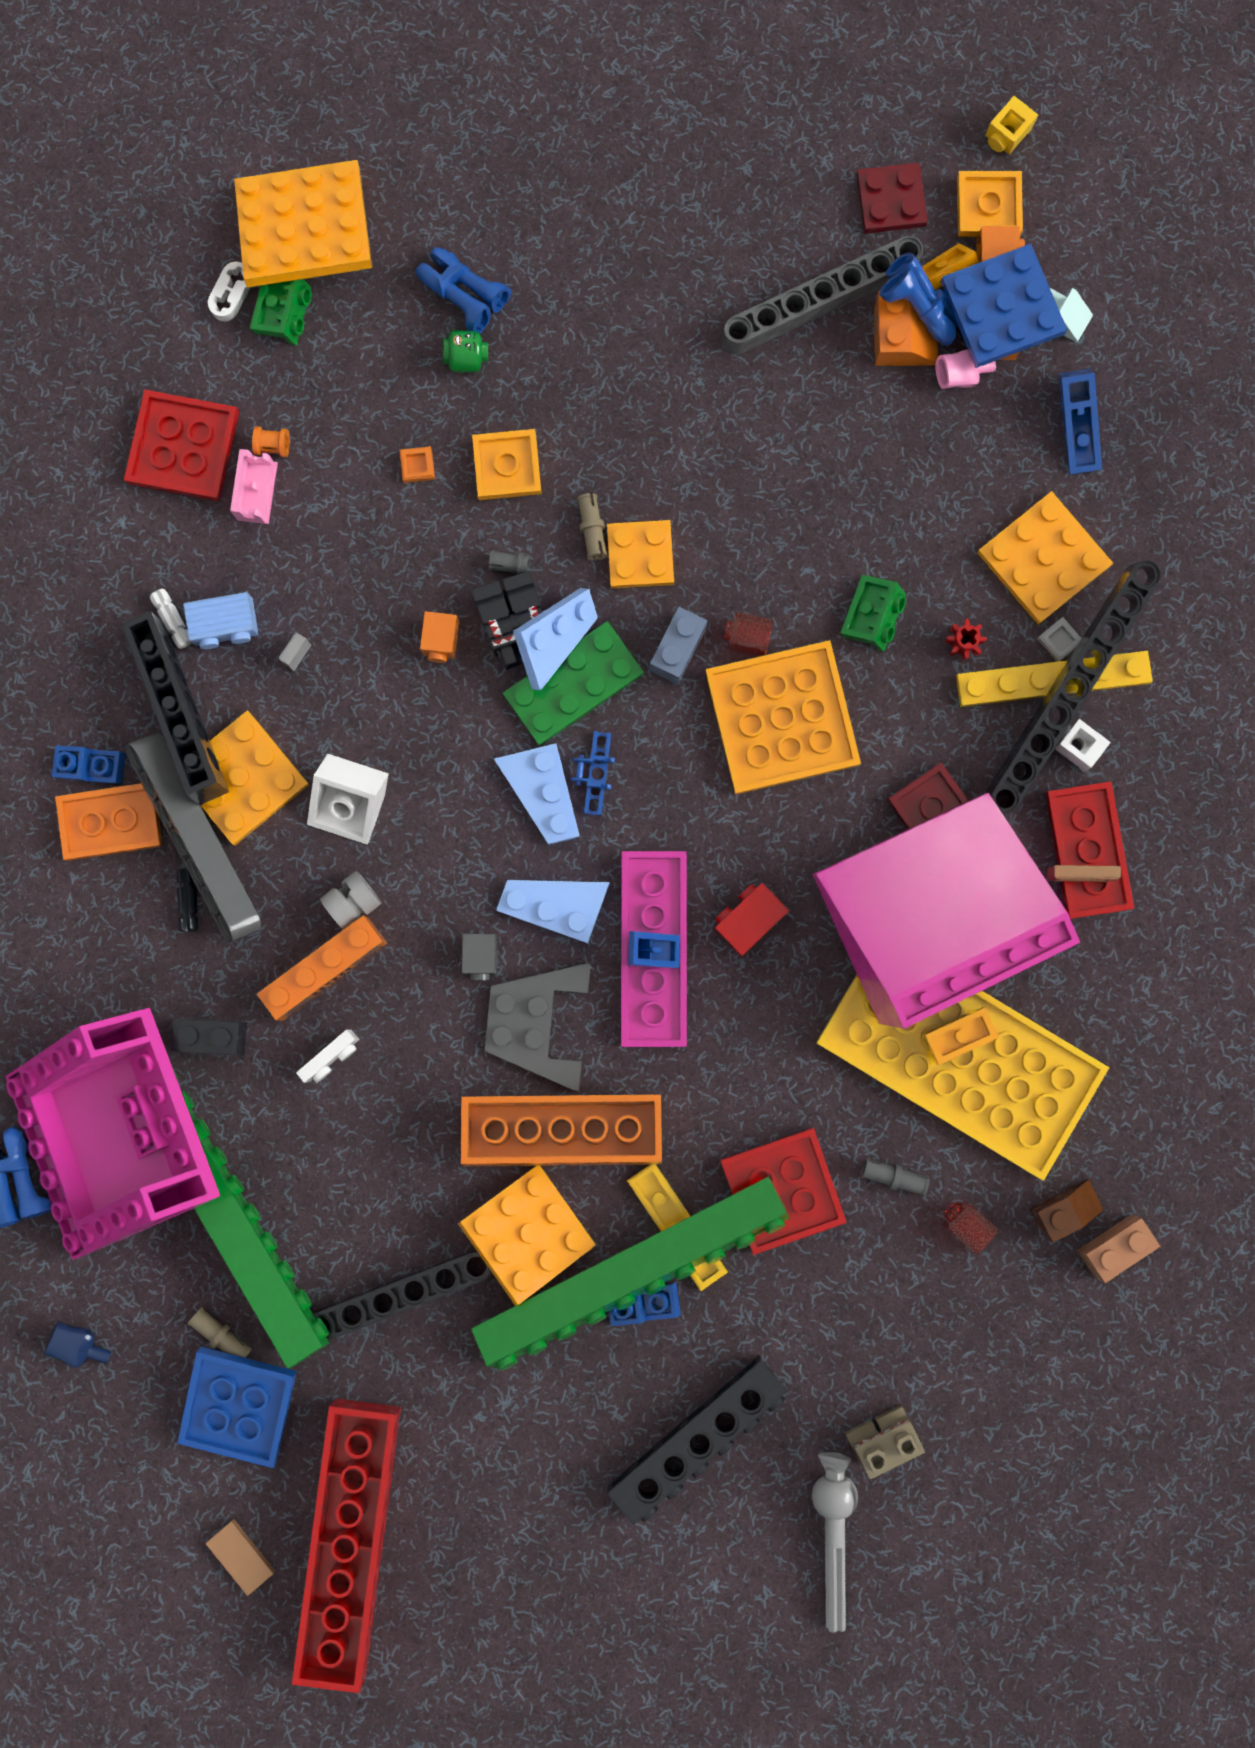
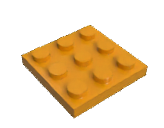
M1052 491L977 552L1038 625L1113 564Z
M247 710L210 740L230 792L200 806L232 845L235 846L308 787L309 783Z
M541 1166L532 1168L458 1223L515 1306L521 1304L596 1246Z

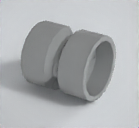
M358 871L353 872L342 881V888H332L320 898L328 913L343 930L359 919L361 913L368 915L382 904Z

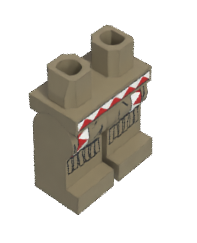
M902 1405L875 1417L881 1430L879 1433L872 1420H868L844 1432L859 1464L867 1473L869 1479L875 1478L925 1453Z

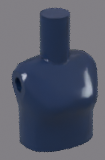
M57 1321L45 1348L44 1355L59 1359L67 1365L77 1368L82 1366L87 1358L107 1364L111 1351L93 1345L95 1336L91 1330Z

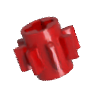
M969 619L963 622L961 628L957 624H953L950 630L954 636H948L944 640L945 643L952 645L953 649L949 655L961 654L963 661L968 659L970 652L978 657L982 651L977 645L984 644L987 641L986 637H981L979 631L982 625L980 624L976 627L970 625ZM970 636V642L965 645L961 643L962 637Z

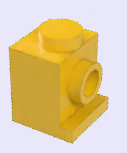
M1013 96L988 127L985 136L989 138V146L996 152L1001 153L1004 150L1010 155L1032 130L1038 114L1017 97Z

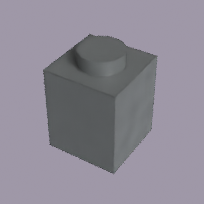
M463 934L462 973L470 974V980L489 981L490 974L497 975L498 936L496 934Z

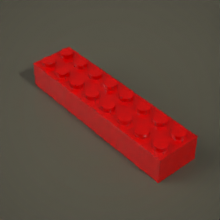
M338 1398L329 1406L292 1685L360 1693L366 1679L401 1406Z

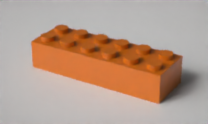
M661 1095L461 1097V1164L463 1166L662 1164Z

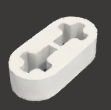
M231 262L225 266L209 296L208 307L213 316L220 321H230L238 314L251 288L246 287L244 280H237L233 286L234 282L231 276H237L240 272L243 276L241 262ZM227 298L230 307L228 309L223 308L220 311L217 303H224Z

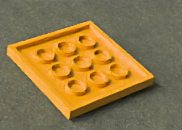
M358 160L234 179L243 277L247 288L372 268Z
M830 640L705 669L735 795L861 765Z

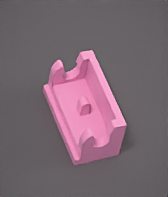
M239 449L230 509L238 521L269 524L278 463L274 462L271 456L266 453H262V457H256L249 450Z

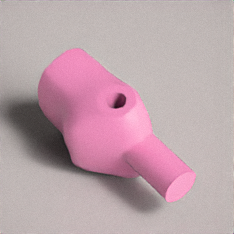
M968 350L940 355L936 359L935 364L939 386L942 389L976 386L979 383V374L994 372L996 370V362L994 361L975 368Z

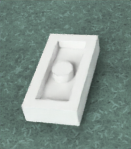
M345 1030L297 1071L296 1074L304 1083L311 1082L312 1080L318 1083L332 1071L329 1065L337 1058L342 1062L356 1051L354 1044L360 1039L352 1030Z

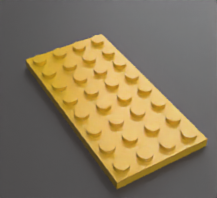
M857 974L816 1041V1044L1042 1181H1044L1109 1069L1108 1066L983 991L905 1029L879 1024ZM986 1008L999 1038L937 1065L923 1035L976 1010Z

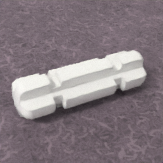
M164 589L153 592L150 595V599L154 607L158 609L157 612L167 631L172 635L171 638L174 644L179 649L191 645L192 642L189 640L188 631L184 629L186 626L176 607L170 603L172 600Z

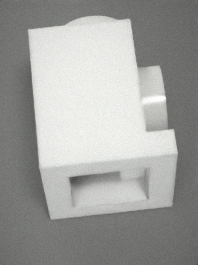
M1078 719L1072 725H1069L1055 750L1077 765L1081 771L1085 772L1092 768L1111 742ZM1073 740H1078L1081 743L1080 751L1071 745Z

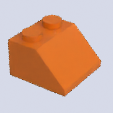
M878 291L874 303L875 366L935 365L938 358V341L931 336L926 325L919 319L914 307L904 298L888 303L879 295L880 291Z

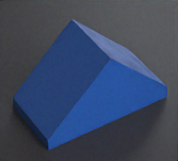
M629 931L628 967L679 968L680 935Z

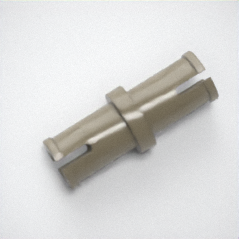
M586 493L577 497L582 520L579 527L581 534H584L587 559L592 561L594 556V561L608 556L603 536L605 524L600 519L597 494L592 493V498H590V493Z
M202 1307L188 1322L189 1326L193 1327L211 1342L209 1346L213 1349L217 1347L224 1353L244 1358L252 1350L251 1347H248L229 1331L231 1327L227 1324L225 1326L220 1324Z

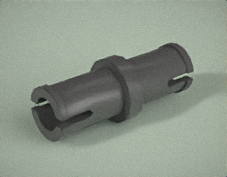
M868 1157L865 1158L860 1172L861 1178L886 1184L888 1189L896 1190L899 1188L922 1197L926 1195L930 1183L929 1176L904 1170L902 1165L899 1164L891 1166Z

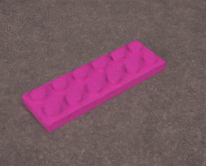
M622 851L621 1047H687L686 851ZM629 931L680 935L679 968L628 967Z

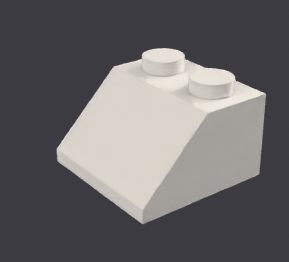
M327 754L313 777L307 825L368 845L385 797L388 773Z

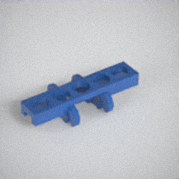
M594 731L590 759L584 758V755H579V758H573V761L577 762L576 777H572L571 781L576 782L577 786H581V783H587L584 814L602 816L605 790H612V785H605L608 763H615V758L609 757L611 733ZM603 736L606 738L605 748L597 747L598 737ZM602 752L604 756H598L596 753ZM584 764H590L588 778H583ZM601 768L604 771L603 778L600 780L594 779L591 774L593 769ZM591 788L600 789V794L592 795ZM596 799L599 801L597 811L589 810L590 800Z

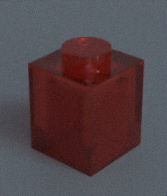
M736 612L734 621L727 620L723 639L729 640V650L765 656L774 620Z
M963 1201L961 1204L955 1202L944 1214L947 1220L942 1225L975 1255H978L999 1232L992 1223L966 1201Z

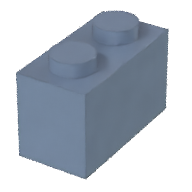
M678 607L650 662V671L678 685L706 631L708 620Z

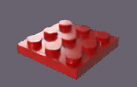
M144 389L124 481L130 485L220 502L239 417V409L235 406Z
M813 1127L720 1159L732 1195L769 1177L789 1214L790 1219L784 1221L785 1226L772 1234H767L765 1231L754 1237L756 1241L750 1245L753 1255L847 1223Z

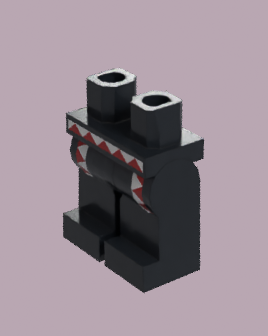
M530 571L503 579L513 611L510 614L499 581L471 590L495 656H499L506 670L522 664L513 631L542 613Z

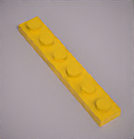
M1148 651L1113 655L1091 691L1152 683ZM1095 657L1084 658V665L1091 669L1095 664ZM1067 661L957 674L956 681L960 707L1045 697ZM1070 679L1066 683L1067 694L1077 693V683Z

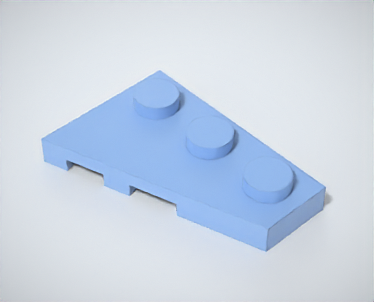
M578 589L513 631L532 689L541 691L597 620V613L589 589Z
M556 743L494 759L548 845L580 837Z
M507 880L496 911L588 944L610 882Z

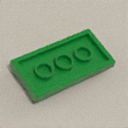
M607 621L578 642L541 691L532 689L529 678L526 676L503 692V696L540 747L643 676L644 672Z

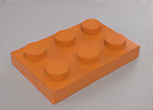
M142 783L55 796L62 854L65 861L163 846L159 815Z

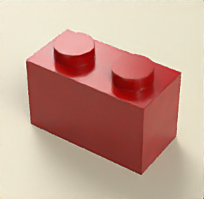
M763 883L757 888L751 884L738 896L742 902L734 910L728 906L715 918L718 925L714 930L740 957L789 912Z

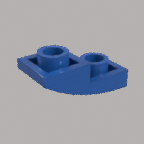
M56 745L51 777L122 785L126 753Z
M676 1282L665 1283L666 1287L652 1295H648L645 1292L635 1297L636 1303L625 1309L618 1310L616 1307L610 1310L611 1326L640 1324L647 1320L679 1317L681 1311Z

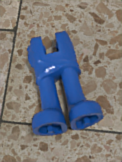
M434 247L430 252V257L444 272L440 275L432 267L422 262L416 268L415 274L443 300L449 299L465 313V327L468 331H477L481 334L490 322V309L498 313L509 301L511 289L501 282H489L471 272L469 267L459 262L452 252ZM460 283L464 284L475 292L483 302L470 296L457 287V285Z
M912 253L901 255L888 267L886 276L889 280L883 285L879 295L888 303L902 298L907 300L914 307L919 319L926 325L931 336L942 345H950L956 337L958 324L948 303L945 291L941 289L934 290L921 263Z
M16 1126L10 1127L3 1132L8 1156L3 1157L0 1148V1228L23 1221L22 1219L33 1218L51 1212L52 1203L50 1199L38 1196L33 1187L29 1173L30 1166L26 1157L27 1143L23 1133ZM6 1173H12L19 1209L14 1204Z

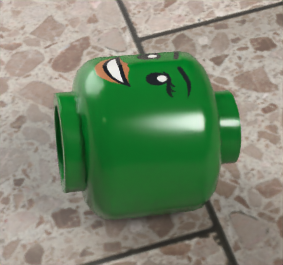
M453 330L449 333L448 338H443V364H448L452 372L477 373L481 369L482 362H488V342H482L479 332Z

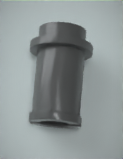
M492 550L489 558V564H491L489 565V570L515 573L516 575L527 572L530 567V556H525L524 552H520L517 555Z

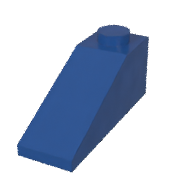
M1090 368L1058 373L1059 397L1069 473L1076 474L1102 470L1095 373Z

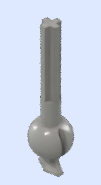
M825 1452L818 1454L825 1469V1475L820 1477L814 1484L811 1496L814 1508L821 1516L825 1517L826 1628H828L829 1632L835 1633L836 1631L844 1632L846 1630L845 1518L849 1517L857 1507L858 1493L853 1481L844 1476L851 1458L839 1452Z

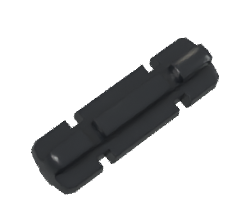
M180 869L176 872L177 883L180 884V887L177 888L178 913L181 914V918H178L179 930L182 932H194L198 930V918L195 917V913H198L197 889L193 885L194 881L188 870Z

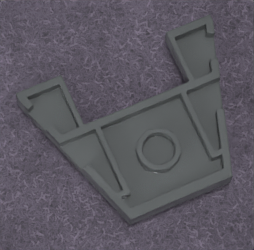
M582 964L491 986L485 1052L574 1091H579L582 1061L548 1058L554 991L588 993L591 964Z

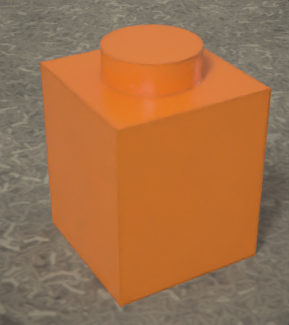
M425 611L420 650L424 656H428L427 660L446 663L447 658L455 659L460 624L457 615Z

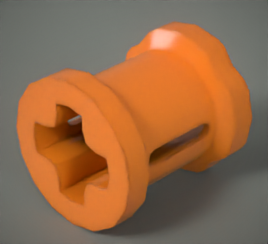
M261 426L254 427L252 436L254 455H261L263 452L280 454L282 457L288 456L289 430L282 428L281 431L263 430Z

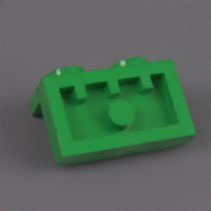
M304 279L261 285L250 330L258 335L281 337L290 345H297L298 337L304 330L303 318L306 306L311 302V286Z
M862 575L840 634L844 638L872 644L878 651L884 652L887 644L893 640L895 634L894 625L898 614H901L905 608V592L897 582Z

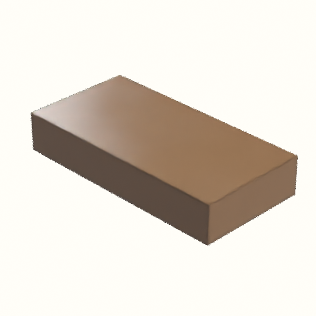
M1054 865L1047 868V880L1112 882L1121 878V866Z
M235 1519L231 1520L205 1543L247 1596L275 1572V1569Z

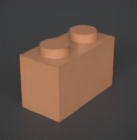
M1131 1214L1077 1251L1094 1277L1107 1283L1161 1246L1143 1219Z

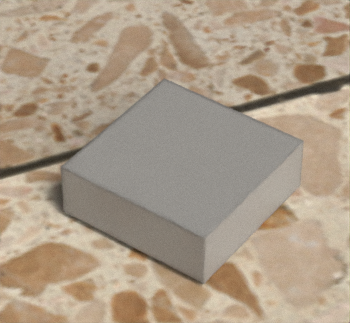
M1064 617L1037 638L1056 662H1059L1074 650L1082 639Z
M296 633L279 656V660L286 667L295 671L311 647V644L305 637Z

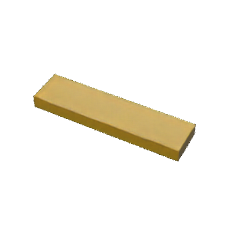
M656 1164L648 1165L627 1180L660 1231L691 1217ZM721 1261L710 1265L704 1262L694 1267L696 1272L690 1276L700 1291H702L727 1274L728 1271Z

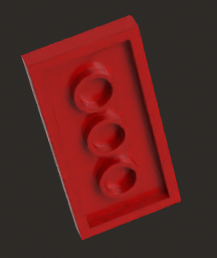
M1112 781L1045 792L1057 865L1121 866V878L1112 882L1060 881L1065 909L1070 919L1134 909Z

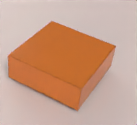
M431 446L400 450L404 483L435 480Z

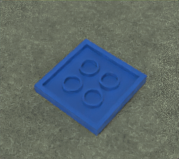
M1032 244L945 275L940 281L975 368L1063 336L1067 331Z
M200 1346L195 1356L177 1444L274 1468L278 1460L297 1371Z

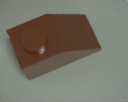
M1088 1179L1030 1208L1044 1238L1051 1242H1055L1083 1228L1104 1210Z

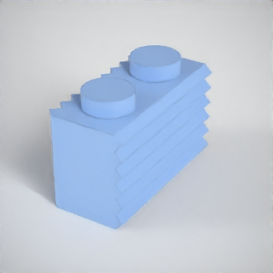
M248 592L183 604L189 640L195 646H200V649H213L219 647V642L231 640L234 644L246 643L251 641V636L259 635L253 598Z

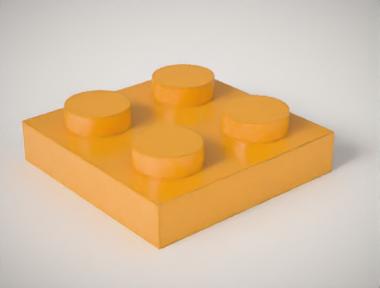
M1022 171L958 172V237H977L982 226H1020L1021 236L1023 232Z
M535 429L472 435L479 500L542 494Z
M670 520L607 524L611 589L674 585Z

